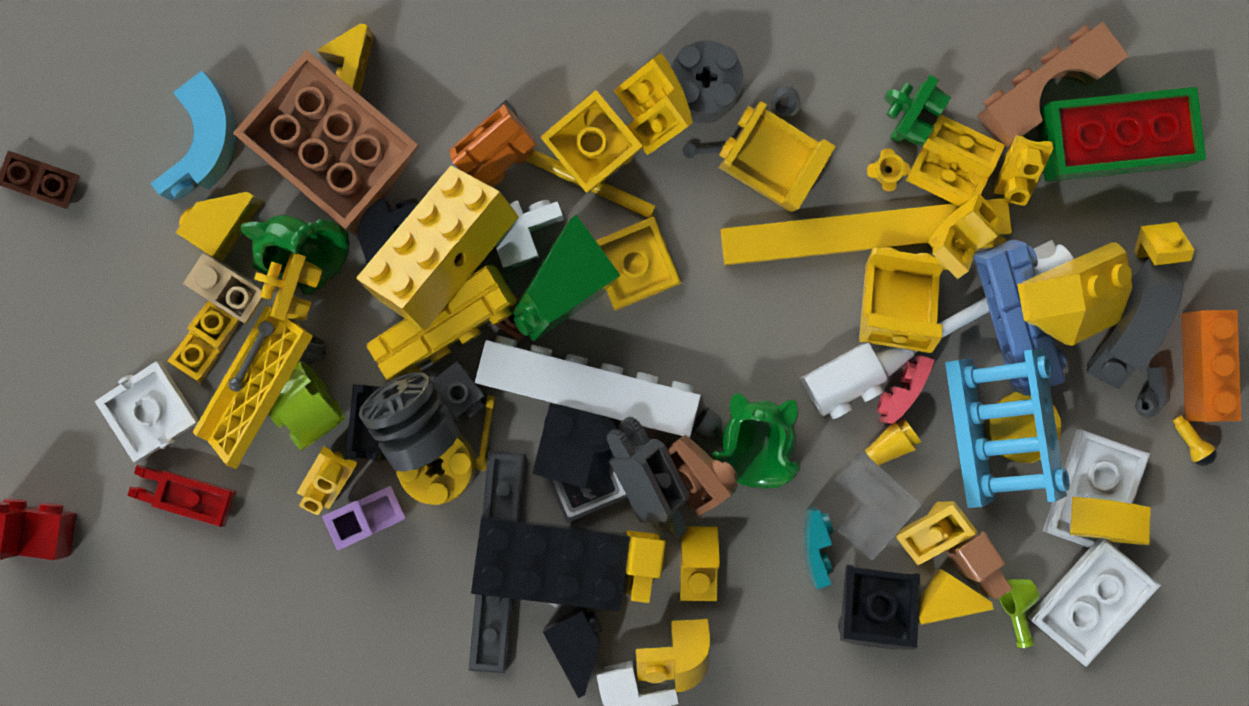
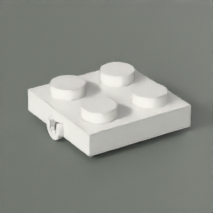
M161 361L152 363L134 376L129 374L118 381L119 386L94 401L134 463L140 462L158 449H165L167 445L176 442L175 438L197 425L199 421Z

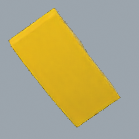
M207 301L187 327L189 333L167 362L196 382L201 383L225 349L240 320Z
M1072 496L1070 536L1110 539V542L1149 545L1151 507Z

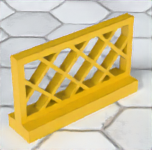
M268 305L263 309L193 430L197 437L209 442L227 466L237 469L313 337V335L301 327V323L296 319L286 317L285 321L269 316L272 307ZM263 321L270 322L274 328L273 333L265 337L243 379L244 387L238 392L232 391L229 388V381L237 376L260 333L258 331L259 324Z

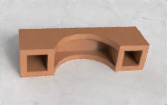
M1103 21L1092 30L1087 25L1082 27L1068 38L1072 45L1064 51L1057 46L1040 59L1044 66L1034 73L1029 67L1011 81L1015 86L1012 90L1004 94L1000 89L983 102L986 109L977 117L994 140L1005 145L1004 149L1013 143L1016 135L1024 136L1042 122L1039 105L1040 96L1048 81L1067 78L1089 86L1129 57Z

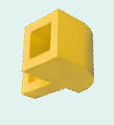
M979 193L951 213L930 237L928 243L934 248L932 254L935 256L937 263L943 269L949 270L957 279L969 272L975 252L998 237L1003 218Z
M708 619L671 621L672 647L636 649L637 681L661 683L665 680L674 679L675 693L687 691L698 685L705 677L710 662Z

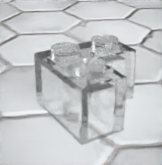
M857 453L834 479L860 503L859 507L837 532L872 561L922 505L866 454Z

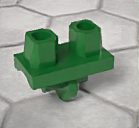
M929 75L926 81L920 84L912 99L909 95L914 88L908 83H904L900 91L892 89L887 91L884 99L891 107L886 115L891 119H896L900 111L904 112L890 139L897 143L905 139L920 146L927 141L934 127L918 118L922 109H925L939 117L951 99L950 96L936 87L939 79Z

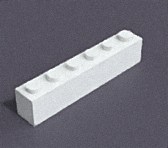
M497 335L495 342L485 341L475 379L477 384L622 421L630 416L640 421L639 423L642 426L680 436L686 435L690 438L700 399L699 394L693 393L694 386L677 381H673L672 387L657 384L659 377L642 372H637L636 378L622 375V367L602 363L601 369L587 366V358L567 354L566 360L551 357L552 349L532 345L530 351L516 348L518 341Z

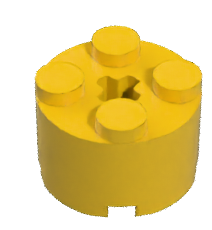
M459 434L454 444L443 455L435 459L441 458L444 461L441 465L442 469L445 470L444 473L434 474L431 471L433 469L431 463L414 470L404 472L396 470L402 487L412 498L425 504L440 505L457 498L470 487L476 474L475 455L472 446L463 436Z

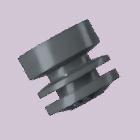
M414 372L388 382L367 398L360 408V419L369 428L368 431L375 440H379V448L393 469L397 471L414 470L431 463L443 455L454 444L459 435L460 427L448 407L444 403H440L441 396L433 388L434 384L425 373Z

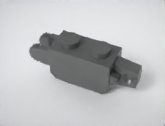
M629 416L621 423L622 431L614 429L606 436V440L614 455L609 462L639 521L651 522L654 528L658 529L663 539H679L687 531L680 508L688 501L689 493L666 446L657 439H649L644 428L641 427L640 421Z

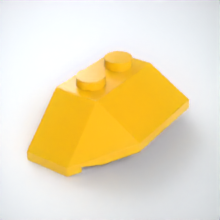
M1111 242L1017 284L1024 321L1032 326H1037L1046 334L1065 345L1071 346L1119 323L1132 290V272L1129 267L1127 252L1117 242Z

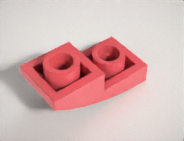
M920 355L912 357L911 362L907 361L901 374V382L905 383L904 387H888L887 393L883 392L880 395L876 410L877 413H880L879 422L893 424L911 407L930 375L934 359Z

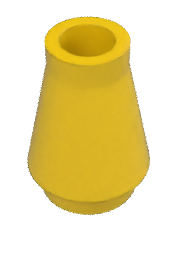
M903 418L898 423L890 424L865 449V452L874 465L879 467L883 463L915 451V446L922 441L906 419Z

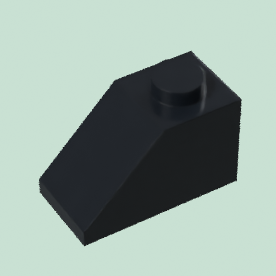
M579 607L549 623L543 630L544 636L578 698L586 693L600 645L599 632L603 631L594 611L587 613L585 607Z

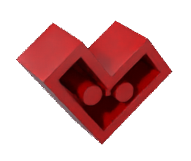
M3 499V502H0V560L15 556L58 560L71 556L77 513L63 511L64 505L40 503L39 508L28 507L27 500Z

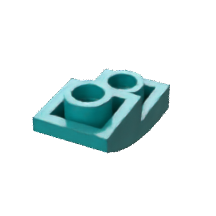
M811 507L807 509L804 522V552L812 585L819 590L832 585L828 574L833 573L832 565L826 552L820 553L819 549L832 545L829 535L833 534L834 530L827 513L821 514L819 509Z

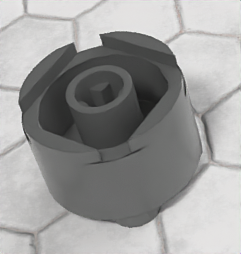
M698 41L680 50L671 68L687 99L692 121L711 123L719 120L733 108L742 89L743 69L736 52L732 48L714 41ZM701 77H706L711 82L709 88L703 87L702 81H700Z

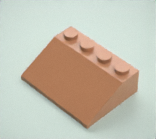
M307 50L302 53L233 132L236 137L353 235L358 232L361 219L367 209L375 202L386 197L419 148L415 141Z

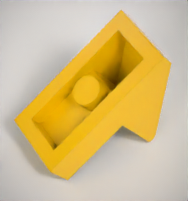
M361 23L325 44L317 51L324 60L343 64V67H338L336 75L359 95H361L374 34L369 26Z
M938 501L926 516L899 530L895 537L918 566L976 535L978 531L955 501Z
M686 526L687 531L681 536L680 601H717L718 568H720L718 527Z

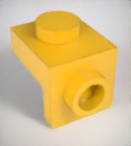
M1177 222L1141 226L1134 253L1137 258L1150 257L1156 266L1191 261L1194 248Z

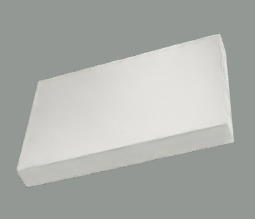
M1077 429L1064 466L1068 471L1070 487L1066 491L1067 496L1052 502L1042 531L1090 548L1098 538L1070 536L1072 496L1133 504L1150 453L1082 429ZM1110 542L1118 549L1120 543Z
M1098 538L1031 612L1028 618L1087 667L1161 585L1107 539Z

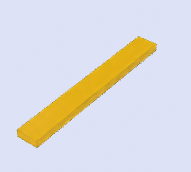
M1005 198L986 200L1003 218L998 236L1012 234L1009 204L1005 201ZM945 204L720 229L723 263L724 266L866 251L873 248L929 244L928 241L934 231L959 206Z

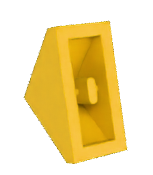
M938 569L919 598L918 623L922 625L993 610V603L949 573Z

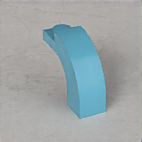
M202 70L173 92L187 110L193 122L194 136L191 147L179 162L150 183L160 196L171 201L188 195L193 190L194 183L210 190L228 169L235 152L237 137L233 132L237 129L232 106L214 79Z

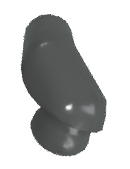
M1166 367L1147 369L1149 387L1141 394L1135 404L1136 411L1143 417L1155 416L1170 400Z

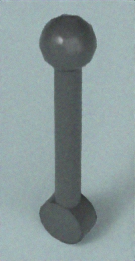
M689 143L683 147L682 152L685 157L693 158L696 154L720 152L723 145L695 147V145Z
M263 321L259 324L258 331L260 333L237 376L229 381V388L232 391L238 392L244 387L243 379L265 337L273 333L274 328L270 322Z

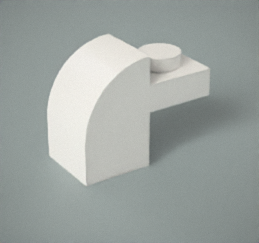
M518 200L510 204L519 217L495 245L506 272L540 260L530 232L564 221L558 201L550 204L549 200L539 201L530 205V211L527 213H523Z
M632 660L597 668L596 676L604 706H672L679 704L677 693H675L674 681L638 689Z

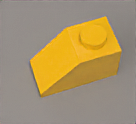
M243 192L196 202L193 207L186 209L180 217V227L176 234L211 257L224 261L243 233L241 231L242 224L251 221L263 201L249 192Z

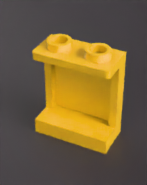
M760 101L754 108L748 105L737 122V125L742 127L735 139L729 137L718 154L723 158L718 168L787 211H796L802 205L836 146L825 139L819 142L765 109L767 104L763 101Z
M891 247L872 249L865 264L859 342H869L870 344L927 353L934 351L942 339L943 324H937L939 281L943 268L937 263L933 255L928 253L912 254L899 252Z

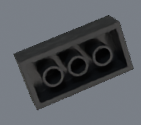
M481 515L471 594L621 612L630 536L620 532Z

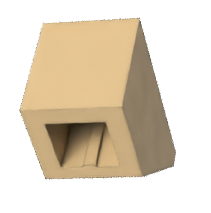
M205 253L201 254L183 282V285L244 324L248 323L263 300L260 297L262 289L223 261Z

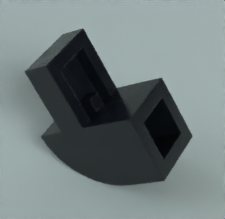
M383 198L367 209L359 225V241L367 264L420 201L418 202L416 198L402 201L396 204L397 209L392 211L391 205Z

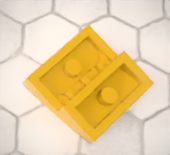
M662 52L613 90L634 118V121L628 124L627 127L643 145V150L647 155L693 123L683 89Z
M940 115L934 123V128L915 160L906 181L960 207L978 193L982 194L1005 145L948 117Z

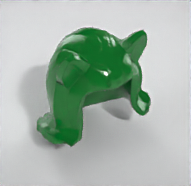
M278 215L271 217L265 222H247L241 226L243 234L252 240L253 269L268 273L271 262L282 265L279 277L282 278L290 253L306 256L305 261L311 262L322 269L316 288L297 282L303 295L315 293L328 280H332L343 268V264H345L350 251L348 232L331 220L318 219L316 223H306L294 216Z
M734 393L729 402L731 418L723 434L724 450L721 453L715 451L712 454L713 459L722 463H729L738 475L737 483L742 486L770 489L780 488L788 484L800 471V463L791 462L796 447L794 426L799 415L796 400H787L780 406L771 401L763 400L751 403L741 393Z

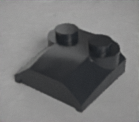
M550 403L532 474L603 492L610 467L609 460L613 456L606 436L611 430L620 428L621 420Z
M846 565L842 615L838 621L840 641L885 649H916L918 642L920 574H904Z

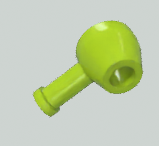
M1009 579L1007 582L1012 590L1001 596L999 601L1005 612L1011 616L1016 635V646L1018 648L1031 647L1035 644L1034 637L1031 636L1025 612L1039 600V592L1036 585L1030 579Z

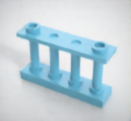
M1044 348L1024 351L1026 362L977 369L973 365L972 358L945 362L967 508L983 507L994 502V496L997 492L1046 489L1048 502H1056L1067 496L1066 491L1069 490L1070 479L1067 469L1062 467L1049 378L1052 376V365L1050 358L1044 353ZM1028 377L1032 399L987 405L979 402L977 393L979 383ZM1034 414L1037 437L988 441L987 438H984L982 424L985 419ZM1040 451L1043 474L994 478L990 474L988 463L990 456Z

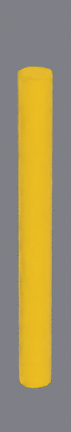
M534 150L530 158L526 160V162L580 186L563 164L552 157ZM606 182L600 183L591 191L647 218H651L656 207Z

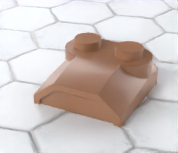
M684 435L667 448L689 493L686 503L697 517L720 505L737 490L736 480H738V475L734 468L727 462L722 463L718 460H713L688 436Z

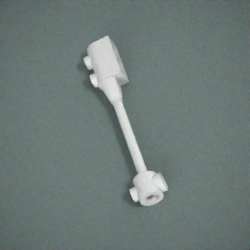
M1053 240L1034 248L1038 259V265L1034 267L1036 276L1073 260V256L1063 245H1055ZM986 297L938 323L943 324L942 338L990 312ZM869 342L864 343L801 377L800 381L818 412L822 416L830 413L832 419H836L851 411L852 408L849 402L859 396H862L864 402L883 393L884 390L881 384L885 383L889 376L910 360L914 353L918 351L886 347L874 352Z

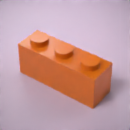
M1201 310L1182 313L1185 419L1197 422L1242 421L1238 310Z

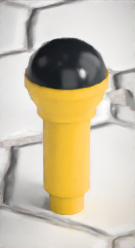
M1182 415L1175 417L1172 422L1175 424L1177 432L1189 446L1191 460L1200 466H1207L1213 463L1217 457L1214 445L1202 440L1189 421L1184 419Z

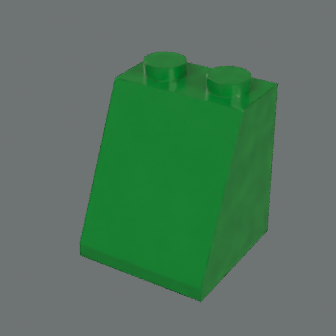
M577 214L570 218L553 242L512 312L515 316L514 322L519 331L525 336L529 335L533 342L598 299L621 276Z

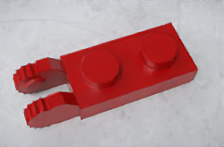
M136 465L134 472L141 478L158 481L156 492L142 487H130L127 494L129 497L151 503V507L218 527L226 526L236 495L235 490L171 471H162L148 466Z

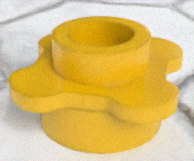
M885 148L880 152V158L875 163L868 165L866 172L868 177L875 178L882 184L884 191L890 192L896 189L899 179L909 174L910 166L900 156L895 154L894 150ZM890 167L891 173H886L885 168Z

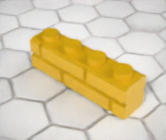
M495 265L485 266L467 279L426 331L404 319L368 342L366 347L378 363V367L386 380L390 382L406 374L422 372L419 366L428 360H431L434 364L452 353L449 349L451 345L459 340L464 345L482 334L479 327L490 321L492 325H496L512 315L509 308L517 304V300L506 285Z

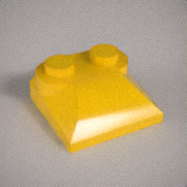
M597 90L540 136L587 194L620 167L630 163L635 155L643 149V145Z

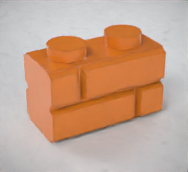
M503 104L454 145L449 152L452 162L459 170L494 187L504 179L505 171L515 162L522 164L530 158L536 142L526 126L506 104Z

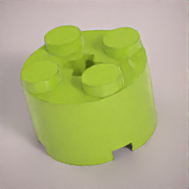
M302 361L297 363L268 413L277 427L281 428L286 425L291 431L289 433L291 440L301 451L315 443L346 419L337 400H332L326 391L328 387L308 364L302 363Z

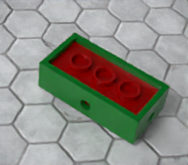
M1198 87L1052 101L1040 109L1042 122L1038 124L1040 142L1049 141L1053 144L1052 153L1043 170L1045 182L1180 169L1206 160Z

